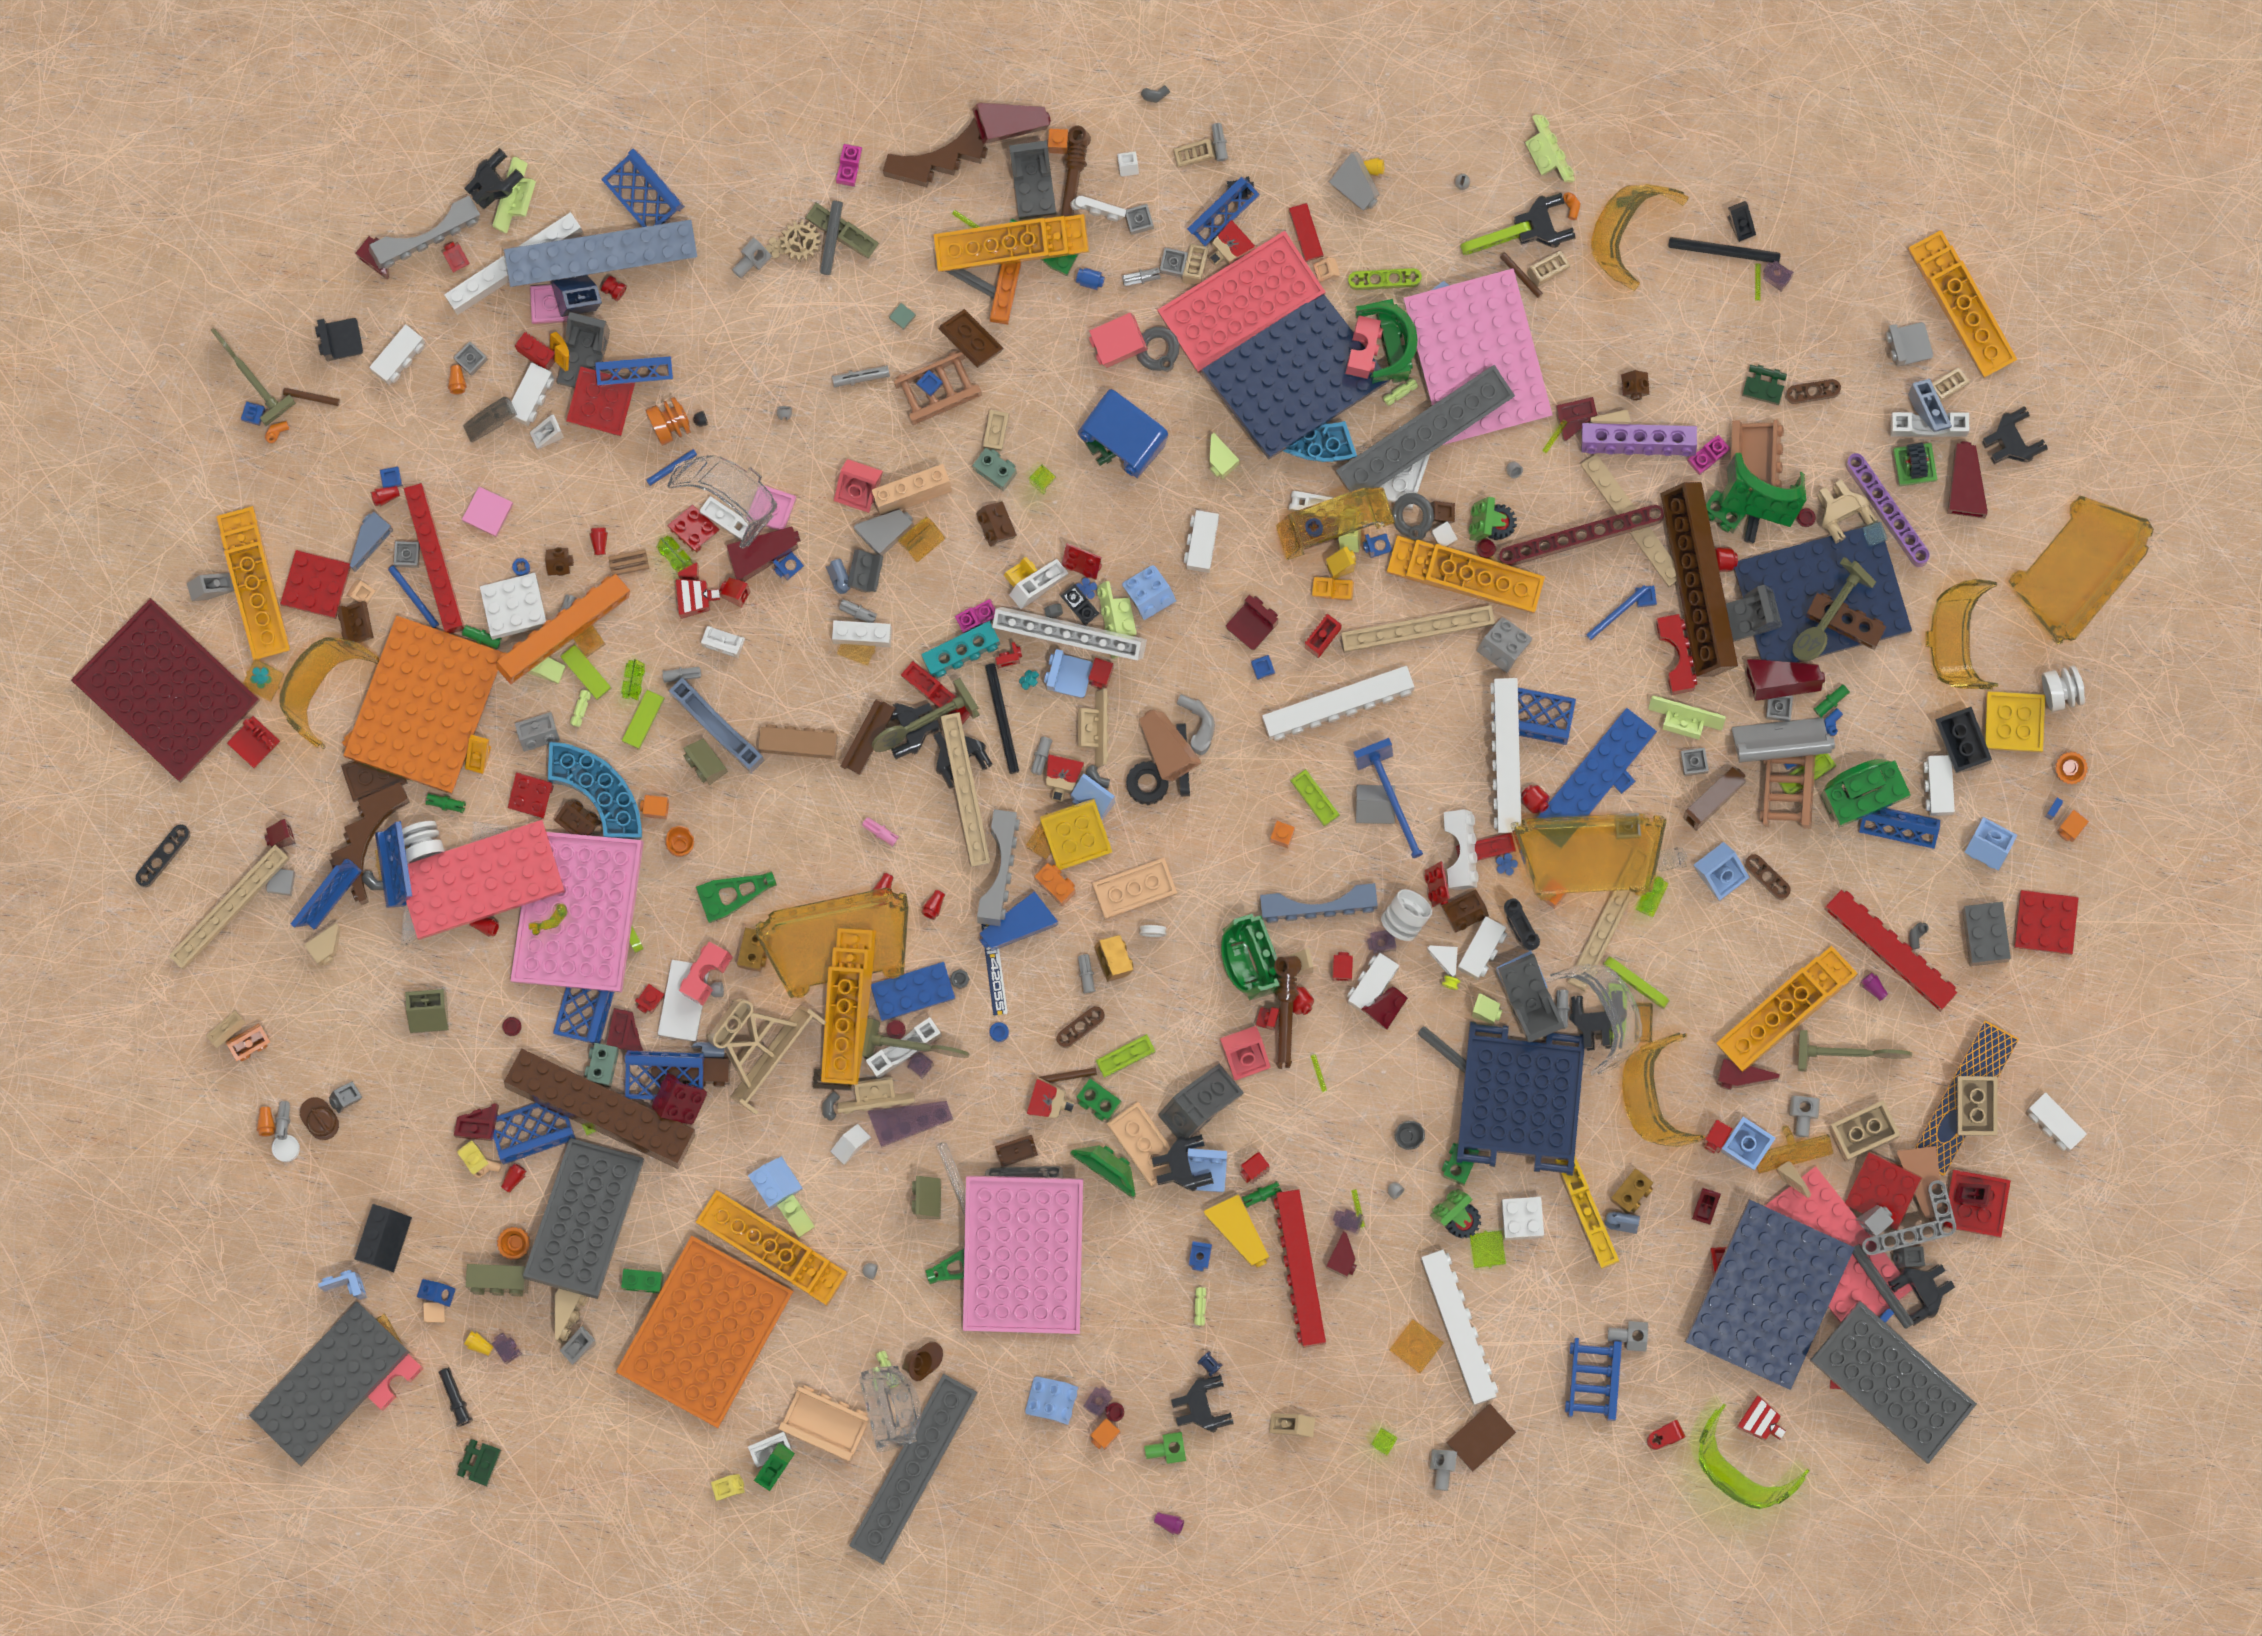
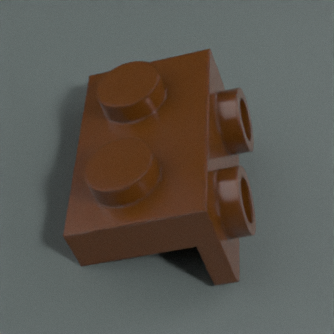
M1003 501L985 505L976 513L977 520L983 529L984 537L990 547L998 542L1013 539L1017 536Z
M361 601L347 607H337L338 619L341 623L342 637L345 643L356 645L374 638L367 602Z

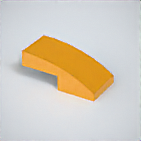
M557 332L551 333L550 349L555 351L554 361L564 371H568V347L564 339Z
M1314 577L1312 596L1352 601L1354 581Z

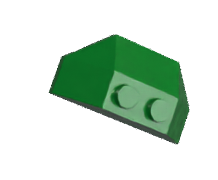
M1097 1145L1074 1149L1070 1152V1155L1132 1199H1135L1136 1193L1132 1170L1129 1166L1130 1162L1125 1158L1120 1157L1118 1159L1113 1155L1114 1151L1106 1145L1104 1147Z

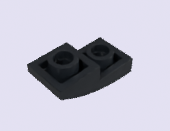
M1074 582L1059 594L1085 626L1100 614Z

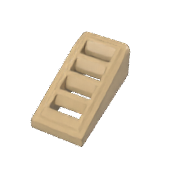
M1205 139L1174 149L1178 167L1216 159L1211 139ZM1205 146H1207L1209 154H1205ZM1196 148L1200 149L1201 156L1199 157ZM1189 150H1192L1194 157L1192 159L1190 158ZM1183 151L1185 152L1186 156L1185 161H1183L1181 152Z
M1190 244L1183 272V283L1198 285L1202 282L1209 247ZM1193 252L1203 254V256L1194 255Z
M1559 251L1530 266L1527 274L1538 287L1565 271L1571 265L1563 253ZM1555 259H1557V260L1559 261V263L1561 264V267L1558 266V264L1556 263ZM1548 263H1551L1555 270H1552Z
M1958 367L1932 384L1940 401L1943 402L1969 384V380ZM1954 375L1960 381V384H1958L1957 381L1954 379ZM1947 380H1949V381L1951 382V384L1954 386L1953 388L1951 387V385L1948 383Z
M1628 410L1590 418L1591 423L1631 424Z
M1788 1161L1777 1168L1784 1182L1805 1197L1809 1198L1811 1196L1807 1185L1791 1162Z

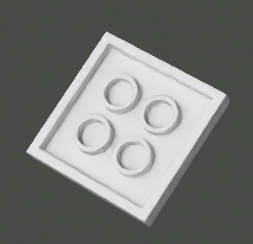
M535 573L480 586L492 640L537 629L546 622Z

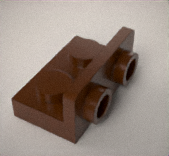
M577 800L566 802L554 819L556 823L570 834L591 836L595 828L602 823L596 814L583 808V804Z
M1476 889L1442 906L1455 933L1465 930L1468 926L1480 922L1489 916L1486 905Z

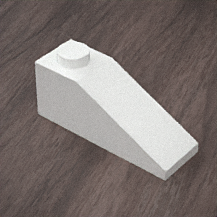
M1055 559L1017 583L1009 596L1022 609L1067 576L1068 572Z

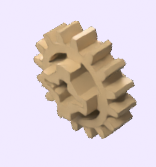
M801 220L800 225H797L796 221L793 222V227L787 225L788 231H782L785 237L780 238V241L784 243L781 245L782 250H785L784 254L786 256L791 254V260L797 257L798 262L801 261V258L808 261V256L814 258L813 252H819L817 245H821V240H817L821 237L820 233H816L817 228H811L810 222L804 225L803 220ZM798 235H800V238H802L803 240V247L798 242Z

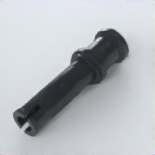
M450 1367L440 1370L438 1373L451 1403L450 1411L455 1415L456 1426L461 1427L471 1423L473 1418L468 1414L466 1409L467 1403L460 1396Z

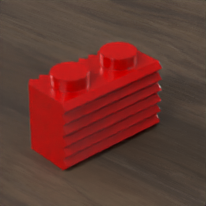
M524 332L515 344L517 352L546 370H550L555 363V351L540 343L539 340L537 341L536 338L527 332Z
M1325 614L1321 623L1316 626L1312 635H1309V638L1305 641V649L1317 658H1320L1342 629V624L1329 614Z
M1716 1120L1703 1141L1704 1149L1712 1154L1715 1152L1719 1153L1733 1129Z
M1257 1152L1240 1165V1176L1246 1183L1254 1184V1181L1257 1182V1179H1260V1177H1263V1174L1266 1175V1172H1269L1270 1165L1262 1154Z

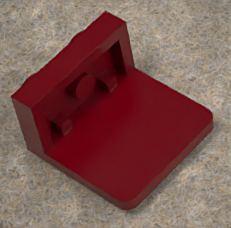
M1249 594L1244 600L1245 604L1227 623L1226 629L1249 649L1255 650L1278 625V614L1271 608L1267 610L1257 596L1252 597Z
M667 1073L661 1083L657 1097L654 1098L652 1108L661 1118L692 1125L704 1103L707 1091L702 1088L682 1084L674 1075Z

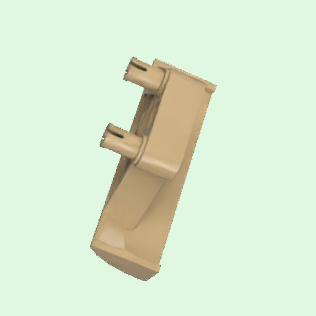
M744 999L732 1000L733 1003H730V1008L714 1029L708 1031L710 1034L707 1033V1040L717 1048H725L742 1081L730 1098L755 1115H757L758 1111L749 1105L748 1101L811 1018L822 1025L826 1024L822 1018L809 1008L800 1005L789 1020L754 1013L751 1002ZM755 1018L764 1019V1023L757 1031ZM730 1019H734L735 1024L732 1028H728L727 1023ZM747 1021L751 1040L732 1041ZM774 1022L785 1024L768 1048L759 1043ZM745 1046L737 1057L732 1047ZM758 1047L764 1053L746 1075L741 1065L754 1048Z

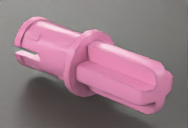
M866 818L862 823V826L875 834L876 838H880L892 847L899 838V836L886 829L885 825L881 826L870 818Z

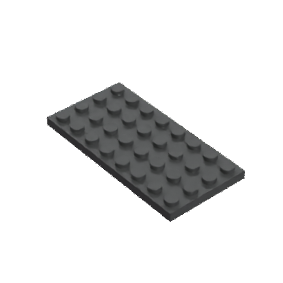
M570 1138L532 1247L523 1279L598 1299L644 1163V1158Z
M1861 1301L1857 1302L1810 1360L1926 1464L1931 1462L1977 1405Z
M356 1302L249 1416L302 1467L410 1352L362 1305Z

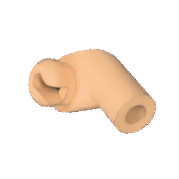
M487 1160L489 1164L475 1173L474 1176L481 1178L490 1170L500 1172L502 1163Z

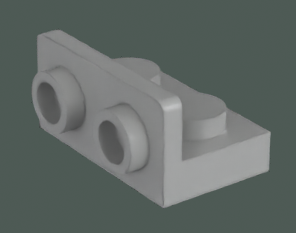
M551 712L515 723L523 751L533 750L547 745L549 742L560 740Z

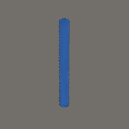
M394 565L391 566L388 571L432 628H436L439 625L437 620Z
M1643 585L1588 632L1586 634L1590 640L1596 637L1649 591L1648 588Z

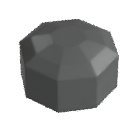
M1053 604L1044 609L1046 617L1057 618L1063 614L1061 604Z
M961 969L954 971L950 978L953 987L958 989L967 987L970 981L967 972Z

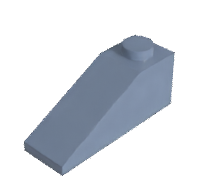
M1926 379L1912 383L1908 393L1909 399L1915 411L1933 432H1938L1951 428L1950 420L1931 380Z
M375 512L371 515L368 514L362 521L363 524L361 525L350 567L354 572L363 565L393 531L392 527Z

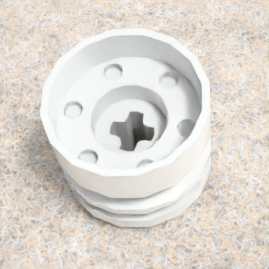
M2075 665L2069 667V672L2066 668H2062L2061 678L2055 670L2042 673L2043 691L2051 712L2065 709V700H2067L2070 707L2075 706V701L2079 706L2084 705V684Z
M435 821L418 822L402 829L404 845L409 847L405 850L407 864L445 852L442 841L433 840L439 836V831L435 830L437 828Z
M1407 889L1400 890L1382 914L1381 922L1385 929L1394 937L1404 941H1412L1431 917L1432 909L1427 900L1420 894Z

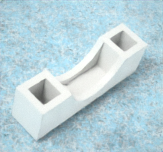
M1893 412L1890 417L1891 437H1967L1969 433V413H1948L1947 416L1952 427L1933 432L1919 415Z
M1465 809L1444 812L1445 831L1453 834L1460 844L1458 860L1447 869L1448 888L1453 890L1477 888L1479 880L1478 872L1476 871L1477 854L1474 845L1476 844V835L1473 829L1475 817L1471 811Z
M929 1017L914 1027L901 1040L930 1045L942 1035ZM890 1046L880 1050L867 1059L866 1062L877 1079H879L919 1051Z

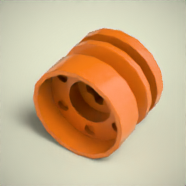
M675 397L670 398L673 404L671 408L664 401V411H661L657 405L645 410L662 446L673 441L671 433L673 431L680 438L683 437L680 431L682 427L686 434L691 433L688 417L682 405Z

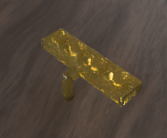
M1783 1126L1782 1131L1788 1145L1769 1149L1756 1168L1760 1174L1775 1170L1788 1161L1794 1165L1832 1155L1834 1153L1830 1136L1826 1134L1795 1143L1794 1135L1789 1126Z

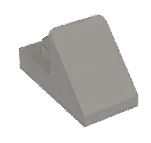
M582 1326L562 1347L560 1352L573 1365L578 1362L586 1351L594 1347L596 1343L594 1338Z

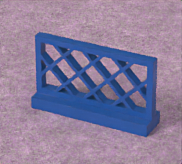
M633 148L628 152L629 155L601 180L642 227H647L646 216L656 217L655 225L663 224L685 206L639 152ZM630 161L634 165L633 173H624V165ZM613 175H620L619 186L611 185L608 180ZM623 176H633L632 186H623ZM636 176L646 179L645 187H635ZM622 189H632L631 200L622 198ZM635 189L645 190L644 200H634ZM648 190H655L658 193L657 201L647 200ZM634 203H644L643 213L634 212ZM647 203L657 204L656 214H646ZM660 204H668L671 210L666 215L659 214Z
M1518 688V702L1523 707L1518 710V715L1526 711L1530 717L1526 722L1519 719V736L1567 745L1576 699ZM1529 695L1534 701L1525 705L1521 697ZM1544 698L1549 699L1553 705L1544 709L1540 701ZM1563 702L1571 704L1570 710L1565 713L1558 706ZM1537 704L1542 712L1533 716L1528 708ZM1556 708L1560 716L1552 720L1547 712ZM1544 714L1549 723L1540 725L1536 719ZM1563 718L1567 723L1566 730L1558 728L1555 722Z
M400 821L393 823L385 831L375 834L386 908L405 907L407 905L406 901L412 897Z
M345 859L341 865H336L290 924L294 928L309 925L311 928L317 929L362 870L350 859Z
M566 987L553 1034L588 1042L593 1045L595 1043L600 1044L615 992L598 990V998L591 1001L587 994L591 990L582 989L583 992L573 997L571 993L572 988ZM585 995L589 1003L579 1008L576 1000ZM573 1002L577 1010L568 1015L566 1006ZM591 1006L594 1011L593 1016L586 1020L582 1011ZM580 1014L583 1022L574 1026L570 1018ZM568 1020L572 1029L567 1032H561V1024ZM586 1024L588 1028L587 1037H582L578 1034L577 1029Z
M627 1050L625 1054V1097L629 1099L654 1100L657 1094H652L648 1088L654 1082L661 1088V1084L657 1079L663 1074L667 1075V1070L671 1067H677L681 1071L676 1077L677 1079L684 1074L691 1081L688 1085L694 1084L696 1087L703 1089L704 1053ZM630 1065H638L643 1071L635 1077L630 1072ZM652 1066H657L662 1071L656 1078L648 1071ZM691 1067L699 1068V1075L695 1079L686 1072ZM644 1073L652 1079L646 1087L638 1080ZM634 1082L643 1089L638 1094L630 1093V1086Z
M538 1103L497 1116L496 1122L503 1121L507 1124L502 1132L494 1130L493 1135L498 1155L503 1165L568 1143L570 1138L576 1139L567 1116H561L558 1112L555 1113L548 1110V1108H544ZM539 1108L543 1110L539 1120L530 1116L533 1109ZM546 1113L555 1116L551 1125L542 1122ZM519 1114L525 1117L521 1126L512 1123L514 1117ZM558 1118L566 1121L567 1127L558 1129L554 1125ZM528 1119L537 1122L533 1131L524 1128ZM540 1124L549 1128L547 1133L542 1136L536 1134ZM510 1125L518 1128L514 1138L506 1135ZM521 1131L531 1134L525 1142L517 1140ZM503 1137L512 1140L510 1146L505 1149H501L500 1146Z

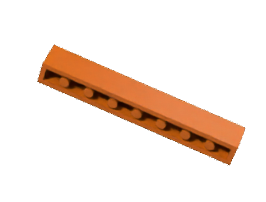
M616 574L612 577H606L597 588H591L585 597L576 599L570 608L561 610L555 619L546 621L540 630L531 632L525 641L516 643L510 652L501 654L497 658L496 669L510 685L627 600L630 595V589Z

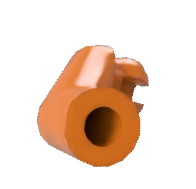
M1566 192L1563 195V199L1570 208L1568 218L1577 220L1581 203L1573 193Z
M283 421L271 425L265 435L266 441L268 443H275L280 432L289 430L288 422Z

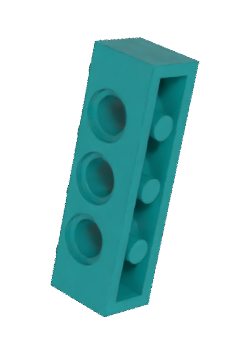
M990 621L921 654L930 675L940 678L946 675V671L952 668L954 670L964 666V662L968 660L975 661L981 657V654L997 650L1000 640ZM976 639H982L984 641V644L980 647H976L974 645V641ZM964 647L967 649V652L964 655H958L956 653L957 649ZM942 656L950 658L949 662L945 664L939 660Z

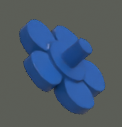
M1083 578L1082 584L1077 583L1076 586L1085 597L1087 594V597L1092 599L1095 597L1093 591L1097 589V585L1094 582L1089 585L1090 580Z
M1506 853L1504 859L1502 857L1496 859V863L1500 865L1497 867L1498 873L1502 874L1505 871L1507 875L1513 874L1514 870L1512 868H1516L1518 862L1511 860V854Z

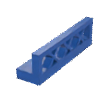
M1241 177L1187 229L1206 247L1231 220L1234 221L1260 194L1246 178ZM1248 187L1254 195L1249 200H1242V192ZM1231 202H1238V210L1235 213H1228V205ZM1217 215H1225L1224 223L1221 226H1215V217ZM1204 228H1211V236L1205 240L1199 232Z
M671 356L596 362L594 364L597 386L673 379ZM659 366H668V376H660L655 370ZM639 368H648L651 371L644 378L636 372ZM622 369H628L632 374L628 379H622L617 375L618 372ZM600 371H610L613 376L608 381H601Z
M1884 808L1863 817L1859 833L1935 849L1941 820ZM1866 820L1872 821L1877 825L1873 829L1864 827ZM1888 825L1893 826L1895 831L1892 833L1886 832L1884 827ZM1908 829L1912 830L1915 835L1907 837L1902 832ZM1926 833L1934 835L1932 842L1923 840L1921 836Z

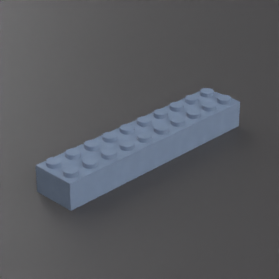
M691 220L503 250L509 287L697 257Z

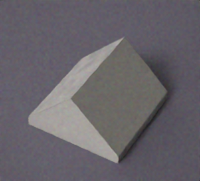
M1357 785L1356 823L1395 824V812L1383 785ZM1391 785L1395 793V785Z

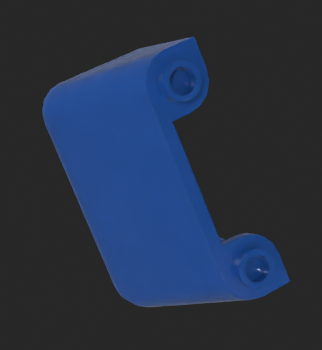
M1112 389L1105 393L1078 430V435L1083 441L1093 442L1096 440L1124 461L1125 472L1130 476H1135L1137 479L1164 449L1168 438V432L1162 425Z

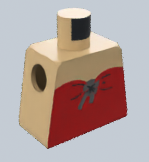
M1231 220L1212 242V247L1216 252L1208 258L1215 266L1222 260L1230 265L1254 250L1255 245Z
M1048 755L1046 786L1048 789L1053 790L1051 800L1063 802L1064 794H1071L1084 770V762Z
M1037 1078L1027 1114L1058 1118L1061 1110L1072 1113L1075 1102L1064 1099L1065 1090L1041 1078Z

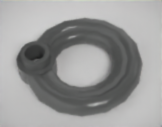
M1165 327L1147 329L1142 333L1146 346L1152 339L1162 338L1168 343V353L1159 360H1154L1148 355L1146 350L1137 354L1138 361L1145 368L1153 371H1171L1179 355L1180 345L1177 336ZM1169 361L1170 365L1164 367L1165 362Z
M1406 493L1399 497L1393 505L1392 522L1402 535L1410 537L1415 541L1416 539H1424L1433 524V508L1424 496L1417 493ZM1409 504L1417 505L1423 512L1422 522L1413 527L1407 525L1403 519V510ZM1415 530L1418 531V536L1414 534Z

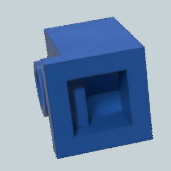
M1193 1241L1189 1266L1192 1267V1270L1203 1272L1204 1269H1208L1212 1244ZM1198 1253H1202L1204 1255V1258L1202 1260H1198L1196 1258V1255Z

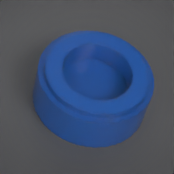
M997 1022L991 1026L990 1036L996 1042H1003L1009 1036V1029L1004 1023Z

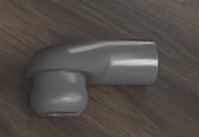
M1920 922L1909 931L1910 947L1912 949L1920 948L1919 938L1928 932V924Z
M834 1091L822 1103V1115L829 1121L834 1120L836 1117L833 1105L840 1098Z

